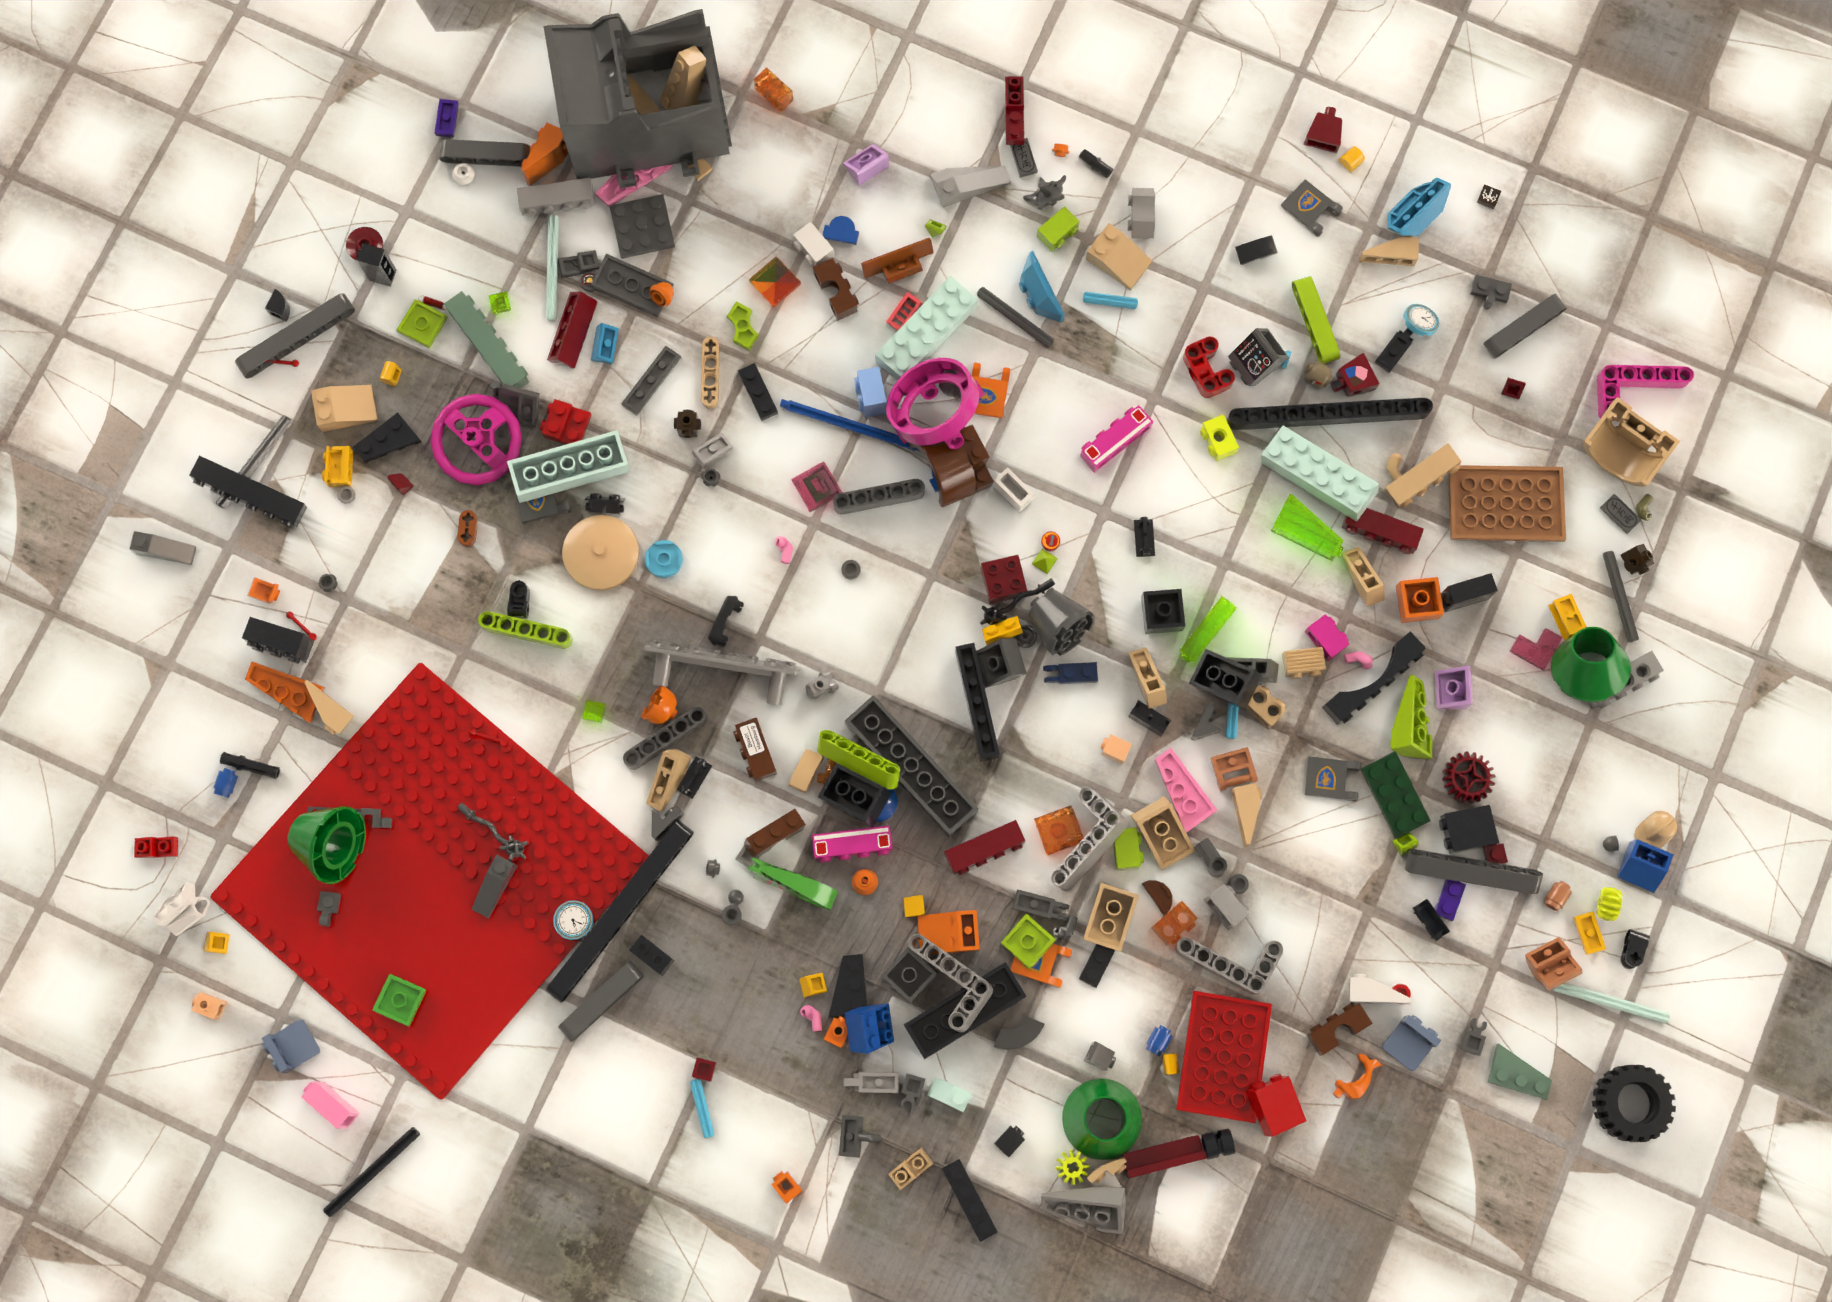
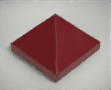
M1507 378L1501 394L1520 399L1526 383Z

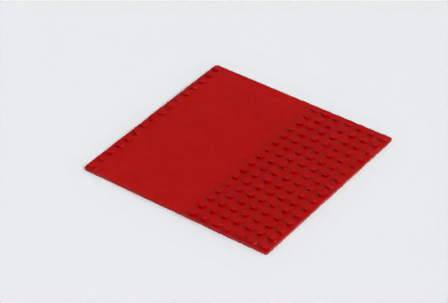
M418 663L222 881L210 897L438 1099H444L581 940H569L557 933L554 927V915L560 905L567 901L584 903L593 914L594 925L614 902L649 855L423 663ZM475 729L476 732L491 737L504 738L508 741V744L503 747L500 743L476 735L470 736L469 730ZM461 803L465 804L470 810H475L477 817L492 823L502 838L509 841L508 837L512 836L514 840H518L521 843L527 841L528 843L524 846L523 852L526 859L519 856L510 861L518 867L490 918L472 910V906L496 855L508 860L509 855L505 850L499 849L500 846L505 845L495 839L487 826L479 824L472 819H466L467 816L457 809ZM348 806L354 809H381V818H392V828H372L373 815H365L366 838L362 854L358 853L354 862L356 866L352 872L343 880L334 884H326L317 880L291 852L288 846V833L292 823L299 815L307 813L308 807L335 808ZM321 891L342 895L338 914L332 913L330 927L319 924L322 912L317 911ZM389 974L427 990L410 1027L372 1011Z

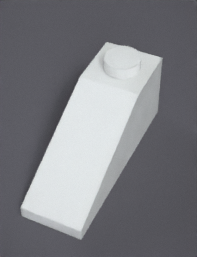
M1354 974V977L1349 979L1350 1003H1411V998L1372 978H1366V974Z

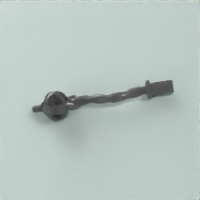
M459 804L457 809L467 816V820L472 819L479 824L487 826L495 839L505 845L500 846L499 849L506 851L509 855V861L519 856L526 859L523 852L524 846L528 844L527 841L521 843L518 840H514L512 836L508 837L509 841L502 838L492 823L477 817L475 810H470L465 804Z

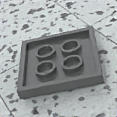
M663 194L609 206L621 259L675 247Z

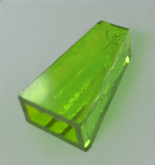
M1289 494L1271 531L1330 561H1333L1335 557L1339 558L1344 549L1341 546L1344 540L1294 495Z
M1221 596L1179 651L1182 653L1180 656L1188 663L1190 661L1196 662L1238 607L1224 596Z

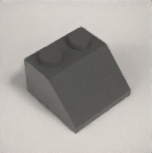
M1016 638L999 639L976 651L985 688L1009 682L1027 674Z

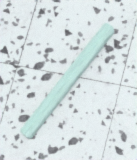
M549 215L546 292V319L548 321H556L559 234V218L557 215Z
M1563 983L1552 989L1562 994L1662 1023H1668L1670 1018L1668 1012L1568 983Z

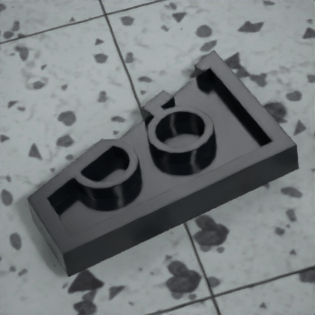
M397 412L354 445L353 448L364 462L367 463L386 456L390 452L405 449L406 446L421 443V440Z
M863 954L842 957L829 1018L845 1016V1013L867 1006Z

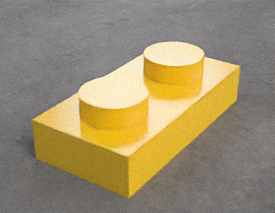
M1018 616L983 628L982 632L986 644L989 645L999 639L1011 638L1022 634L1023 630Z
M1594 911L1573 917L1585 955L1605 950L1606 946Z

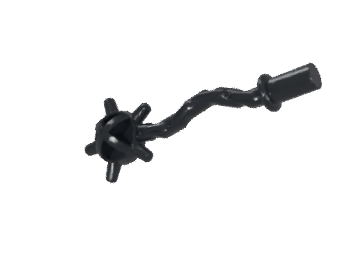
M1050 578L1043 584H1038L1037 589L1018 594L1006 608L999 610L1000 603L990 608L982 606L984 619L980 624L988 623L994 625L999 623L1001 619L1006 620L1007 616L1003 614L1016 607V604L1022 598L1038 595L1039 593L1045 594L1046 590L1055 585L1054 580Z

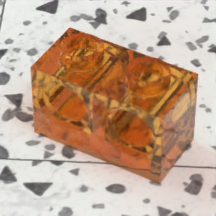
M767 67L754 78L755 89L780 112L793 101V91Z
M1181 901L1153 925L1151 929L1166 946L1170 942L1174 945L1182 938L1180 934L1184 930L1189 932L1196 926L1194 921L1198 918ZM1180 913L1187 915V923H1181L1178 920ZM1165 926H1170L1173 929L1172 936L1164 934L1163 928Z

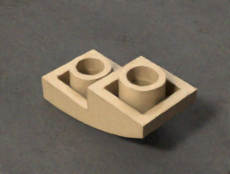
M806 749L793 772L789 786L806 793L815 779V773L822 764L824 756Z
M921 1147L888 1175L901 1190L934 1163Z
M1124 1157L1110 1160L1098 1166L1086 1178L1091 1183L1094 1181L1099 1183L1106 1176L1104 1173L1106 1170L1111 1175L1115 1172L1119 1175L1126 1168L1125 1163L1127 1161Z

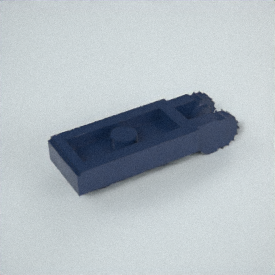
M1097 662L1043 666V671H1058L1059 677L1049 676L1044 678V683L1074 684L1098 682Z

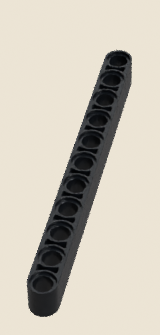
M1406 398L1236 408L1230 411L1227 422L1232 430L1281 428L1282 426L1298 427L1425 419L1433 409V403L1428 398ZM1419 406H1424L1427 411H1421ZM1400 407L1407 408L1408 412H1402ZM1381 408H1387L1389 413H1384ZM1363 409H1368L1371 414H1365ZM1344 410L1351 411L1352 415H1346ZM1325 411L1332 412L1334 416H1327ZM1307 412H1312L1315 418L1308 417ZM1288 413L1295 414L1296 419L1289 418ZM1274 414L1278 419L1272 420L1269 415ZM1250 416H1257L1259 421H1253ZM1231 417H1239L1240 422H1234Z
M679 820L674 823L545 990L560 1003L569 996L694 834V831Z

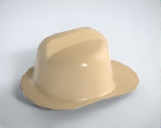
M1656 811L1636 828L1635 840L1638 839L1657 848H1662L1675 836L1677 832L1676 820L1668 812Z

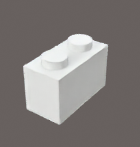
M811 222L793 234L795 248L805 254L804 257L810 265H819L834 256L832 246Z
M1008 467L994 479L993 486L1018 512H1021L1033 500L1034 493Z

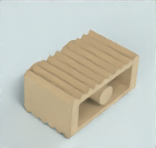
M1323 647L1284 651L1282 654L1285 677L1290 676L1291 679L1302 678V675L1307 674L1310 677L1321 676V673L1326 670Z

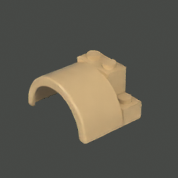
M1616 397L1584 440L1583 446L1589 457L1606 472L1628 484L1644 487L1650 483L1680 441L1664 430L1662 432L1632 411L1630 405ZM1612 421H1617L1619 423L1616 427H1614ZM1651 445L1656 449V453L1648 451Z

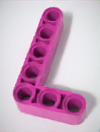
M1607 365L1597 375L1599 418H1602L1606 408L1609 407L1616 397L1620 398V387L1684 388L1693 380L1694 372L1686 366ZM1605 373L1610 374L1611 379L1607 378L1605 376ZM1623 373L1628 374L1630 379L1625 378ZM1642 374H1646L1649 379H1645ZM1661 374H1664L1667 377V380L1663 379L1661 377ZM1680 375H1683L1686 380L1681 379ZM1605 391L1611 392L1612 397L1608 396Z

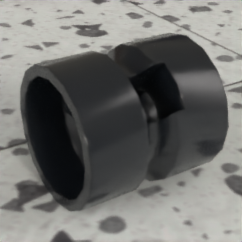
M1229 1128L1218 1130L1217 1134L1213 1132L1201 1134L1207 1160L1218 1158L1220 1154L1223 1156L1235 1154V1145Z

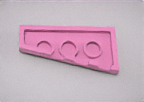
M672 164L634 171L636 186L621 189L617 174H613L595 195L608 207L614 205L673 168Z
M1172 748L1155 759L1186 833L1217 811Z

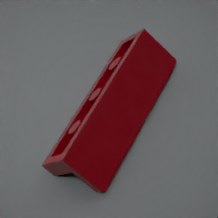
M581 291L570 292L547 358L549 362L563 363L570 368H575L597 305V300Z
M1199 1135L1122 1154V1157L1127 1161L1125 1163V1170L1128 1178L1207 1159L1206 1151L1202 1148Z

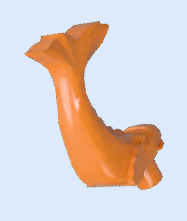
M1357 1054L1358 1060L1365 1067V1073L1359 1080L1352 1083L1336 1080L1334 1085L1337 1089L1333 1092V1095L1338 1099L1342 1094L1347 1099L1360 1098L1370 1084L1373 1069L1382 1066V1064L1376 1059L1369 1060L1364 1054Z

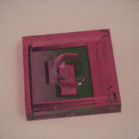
M824 461L791 479L809 512L834 500L837 494L842 493Z

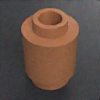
M1563 881L1559 883L1554 882L1545 897L1546 901L1544 904L1558 912L1560 908L1564 907L1572 894L1571 887Z

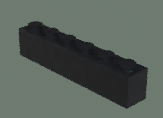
M200 455L189 474L193 480L192 483L203 488L206 485L211 488V492L220 496L223 493L228 496L227 499L235 503L241 501L246 504V508L256 512L257 509L263 511L264 516L270 519L276 517L281 520V524L287 527L292 525L297 527L307 509L305 503Z
M970 643L956 646L955 654L980 762L997 759L1000 753L975 644Z

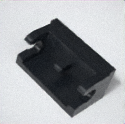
M1140 700L1137 701L1128 716L1160 737L1171 722V719L1152 708L1149 709Z

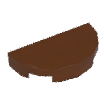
M1148 880L1141 883L1160 912L1165 916L1172 905L1170 889L1164 883L1156 880Z

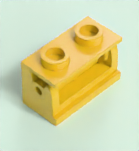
M327 446L326 452L323 454L325 470L322 471V480L328 487H352L354 451L350 446H333L332 449Z
M1572 593L1558 598L1548 605L1563 640L1568 639L1579 630L1587 627Z

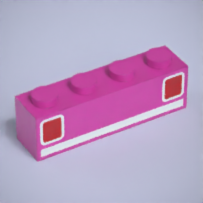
M1139 405L1135 408H1129L1124 413L1125 416L1119 420L1117 418L1114 420L1107 431L1102 430L1096 435L1097 439L1092 443L1088 441L1082 446L1080 457L1094 473L1152 427L1153 420Z
M890 825L812 835L814 858L819 860V863L830 862L831 858L849 860L850 856L858 855V858H867L872 853L884 856L889 855V851H893Z

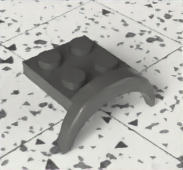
M496 381L491 383L489 388L493 389V397L509 406L520 424L531 427L537 425L540 393ZM491 420L488 422L487 429L492 426Z

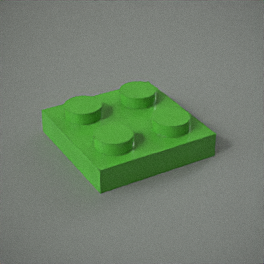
M389 974L372 1011L410 1027L427 990Z

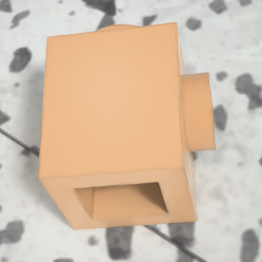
M1111 734L1109 739L1104 738L1100 747L1103 749L1101 755L1123 764L1132 744Z
M199 992V995H196L193 999L191 1011L219 1020L227 1001Z

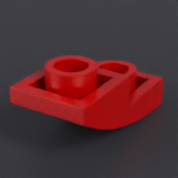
M178 837L135 838L134 858L178 857Z

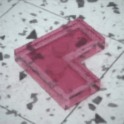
M1547 628L1543 630L1536 643L1519 634L1509 652L1543 671L1562 637Z

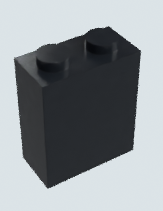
M1492 573L1447 586L1441 593L1445 612L1489 600L1498 591Z
M1490 805L1445 813L1440 816L1439 826L1441 831H1444V847L1449 851V854L1499 843Z

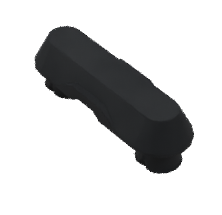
M727 596L708 636L713 646L718 644L724 647L727 644L724 641H728V636L722 634L726 626L727 617L731 615L733 610L737 613L741 612L742 608L740 607L744 606V603L738 600V596Z

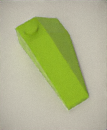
M1413 674L1409 675L1392 728L1390 746L1391 750L1404 757L1432 759V734L1428 735L1427 724L1430 721L1424 711V706L1427 705L1424 682Z

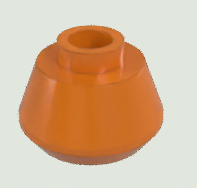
M661 282L651 286L650 296L657 305L666 307L671 304L674 289L669 283Z
M860 869L855 872L852 877V887L855 892L860 895H870L877 889L878 878L872 870Z

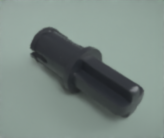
M1086 149L1079 155V158L1090 165L1092 170L1095 169L1105 178H1108L1114 170L1101 161L1100 157L1097 158Z

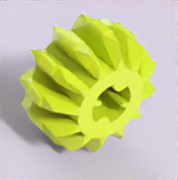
M1604 887L1600 891L1596 906L1598 918L1606 921H1615L1618 918L1622 908L1623 897L1620 890Z
M1069 1150V1157L1063 1152L1064 1161L1057 1158L1056 1161L1061 1163L1062 1166H1055V1170L1063 1171L1057 1175L1058 1178L1066 1175L1064 1183H1067L1071 1177V1184L1075 1185V1177H1077L1079 1182H1083L1080 1174L1088 1176V1173L1083 1171V1168H1089V1165L1082 1164L1087 1158L1083 1157L1079 1160L1080 1151L1076 1153L1075 1157L1073 1150ZM1074 1161L1077 1164L1075 1165L1077 1170L1070 1173L1068 1172L1069 1168H1067L1068 1163L1072 1164Z

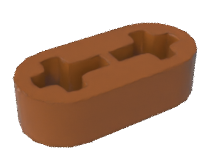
M471 510L463 511L459 517L457 537L460 544L465 547L472 546L477 536L478 518ZM468 515L473 519L469 521V526H467V522L464 520V518H468ZM468 531V534L471 537V539H468L467 542H465V540L462 537H465L466 532Z

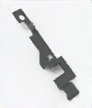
M308 807V811H307V812H312L314 809H316V810L318 811V810H324V809H329V808H327V807ZM354 809L356 812L359 811L363 819H365V815H373L372 828H392V818H381V809Z

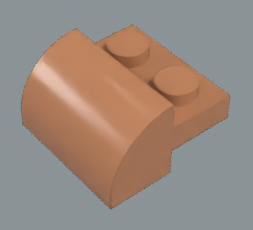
M1560 937L1525 954L1528 967L1537 982L1540 980L1547 991L1583 974L1582 968L1571 956V950Z

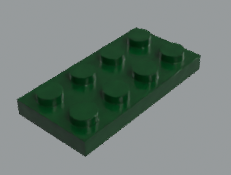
M1396 751L1360 768L1394 838H1399L1431 821Z

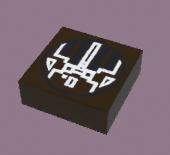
M1484 184L1477 203L1494 209L1501 190Z

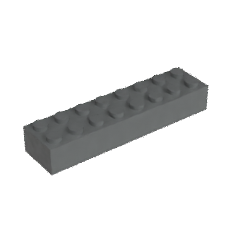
M874 695L845 720V725L868 750L900 767L898 783L949 838L978 812L975 804Z

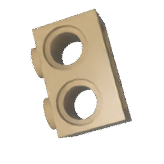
M1258 684L1253 695L1261 696L1262 703H1256L1252 696L1246 710L1266 728L1270 729L1287 709L1280 699H1275L1270 695L1271 692L1267 687ZM1268 708H1274L1277 715H1269Z

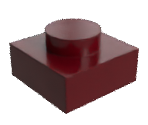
M1503 843L1483 847L1486 861L1500 864L1508 862Z
M697 1057L692 1077L712 1082L717 1062Z

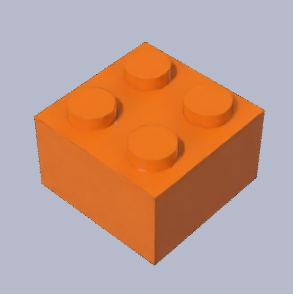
M1438 577L1404 580L1395 586L1401 623L1436 620L1444 615Z

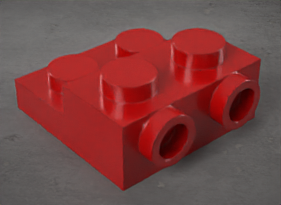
M554 399V402L549 403L547 407V414L549 415L547 420L542 421L540 431H542L544 438L566 445L581 441L592 414L591 412L573 407L572 404Z

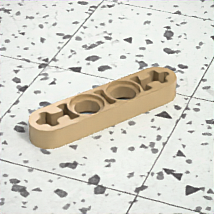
M711 336L705 338L702 343L701 400L704 407L708 409L715 408L719 402L720 347L718 340ZM710 342H713L714 345L712 348L713 355L709 354L708 345ZM712 359L716 362V365L713 368H708L705 365L706 361ZM708 377H713L716 381L714 385L708 386L705 384V380ZM708 391H711L712 398L715 399L711 403L705 400L708 399Z

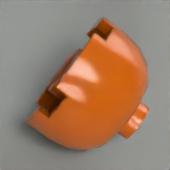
M663 685L662 687L659 686L650 697L651 701L648 709L644 707L641 715L643 719L653 724H663L668 719L673 720L678 712L675 709L677 698L674 693Z

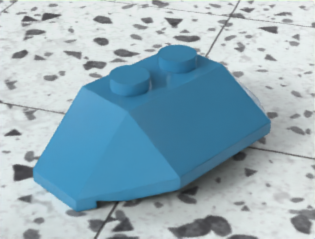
M1434 178L1431 182L1413 188L1388 213V229L1400 235L1419 236L1443 212L1451 189V183L1440 178Z
M1031 251L1021 273L1020 290L1022 293H1026L1028 297L1026 299L1030 309H1034L1035 314L1057 322H1063L1065 314L1034 251Z

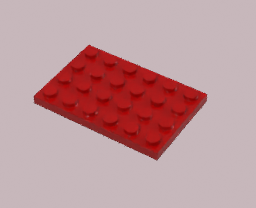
M1193 991L1176 1110L1256 1123L1257 1115L1247 1091L1253 1088V1084L1262 1081L1272 1004Z

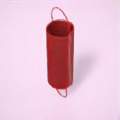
M424 296L423 301H420L442 309L444 305L443 302Z

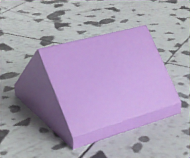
M872 144L845 161L843 165L858 186L889 167V156L885 151Z
M1470 666L1435 671L1437 709H1467L1472 705Z

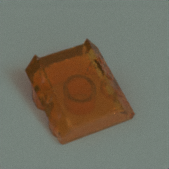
M1072 805L1034 819L1046 855L1077 846L1083 839V834Z

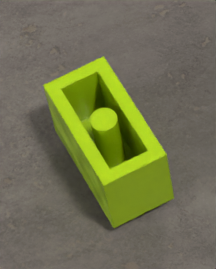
M1064 206L1037 229V237L1052 252L1055 248L1059 249L1062 247L1069 236L1073 237L1079 231L1080 221Z
M1137 827L1125 828L1113 842L1116 871L1138 869L1141 867V863H1144L1143 852H1139L1141 833L1137 832Z

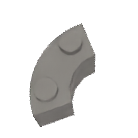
M1132 188V195H1128V206H1131V220H1128V231H1131L1132 238H1154V188Z

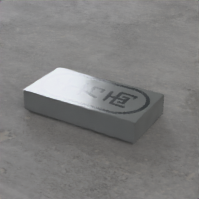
M1025 138L1024 145H1010L1020 178L1038 173L1028 138Z
M1615 494L1600 507L1626 534L1642 520Z

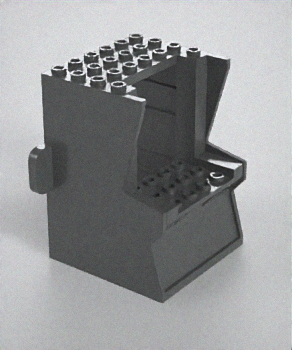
M703 9L694 10L632 32L619 13L604 15L592 24L543 26L559 124L577 179H593L617 174L621 189L636 186L634 171L681 163L683 177L700 174L697 160L730 154L729 147H732L710 26L705 24ZM696 46L706 58V70L712 102L639 115L634 98L629 90L627 74L647 70L655 72L672 69L678 52ZM694 164L695 166L692 168H688V166Z

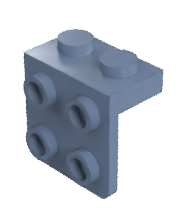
M1414 1015L1404 1016L1382 1046L1384 1051L1410 1071H1415L1432 1047H1437L1441 1042L1437 1037L1438 1033L1431 1028L1426 1029L1421 1025L1422 1021Z
M302 1019L295 1021L274 1035L267 1034L262 1038L264 1042L262 1044L263 1049L267 1054H271L274 1068L281 1073L292 1071L320 1053L317 1042Z

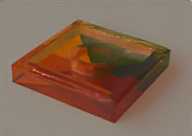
M777 256L749 279L753 287L773 308L801 285V281Z

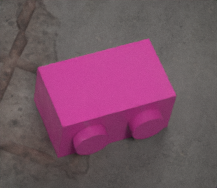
M1325 614L1311 624L1304 632L1316 647H1323L1324 657L1330 661L1347 648L1349 639L1344 632H1340L1336 628V622Z

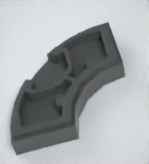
M1026 1017L1023 1023L1016 1028H1001L994 1047L1004 1050L1023 1047L1040 1034L1045 1023Z

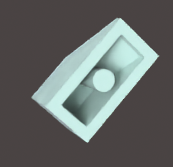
M935 1077L927 1095L964 1112L972 1094Z

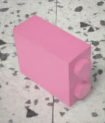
M310 1082L303 1090L305 1093L301 1097L336 1129H347L360 1114L325 1082Z

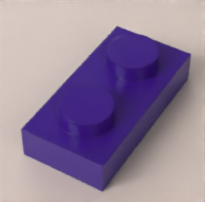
M439 99L434 132L436 136L454 137L459 106L457 100Z
M1445 880L1435 908L1441 918L1451 922L1454 921L1466 884L1459 881Z

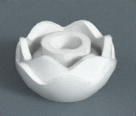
M459 163L452 171V177L459 185L470 184L476 174L474 168L468 163Z

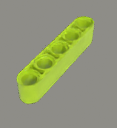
M1308 276L1292 281V290L1318 360L1323 364L1339 360L1340 351L1312 277Z
M489 611L481 613L478 618L480 626L490 633L561 649L569 648L572 644V636L564 628ZM493 618L492 624L484 625L486 619ZM506 622H511V627L504 630L503 625ZM529 626L530 631L527 634H522V628ZM542 631H549L546 638H540ZM561 635H567L565 642H558V638Z
M823 730L819 733L817 746L819 754L886 789L897 788L900 776V767L897 764L833 731Z

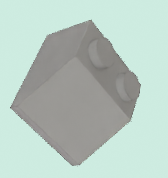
M1222 884L1207 896L1204 901L1229 931L1247 917L1249 913L1245 903L1238 901L1234 896L1236 893L1230 885Z

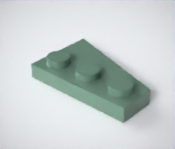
M1496 1045L1488 1083L1547 1100L1552 1080L1502 1045Z

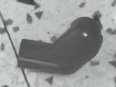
M1069 915L1066 925L1055 927L1053 935L1057 939L1072 936L1078 918Z

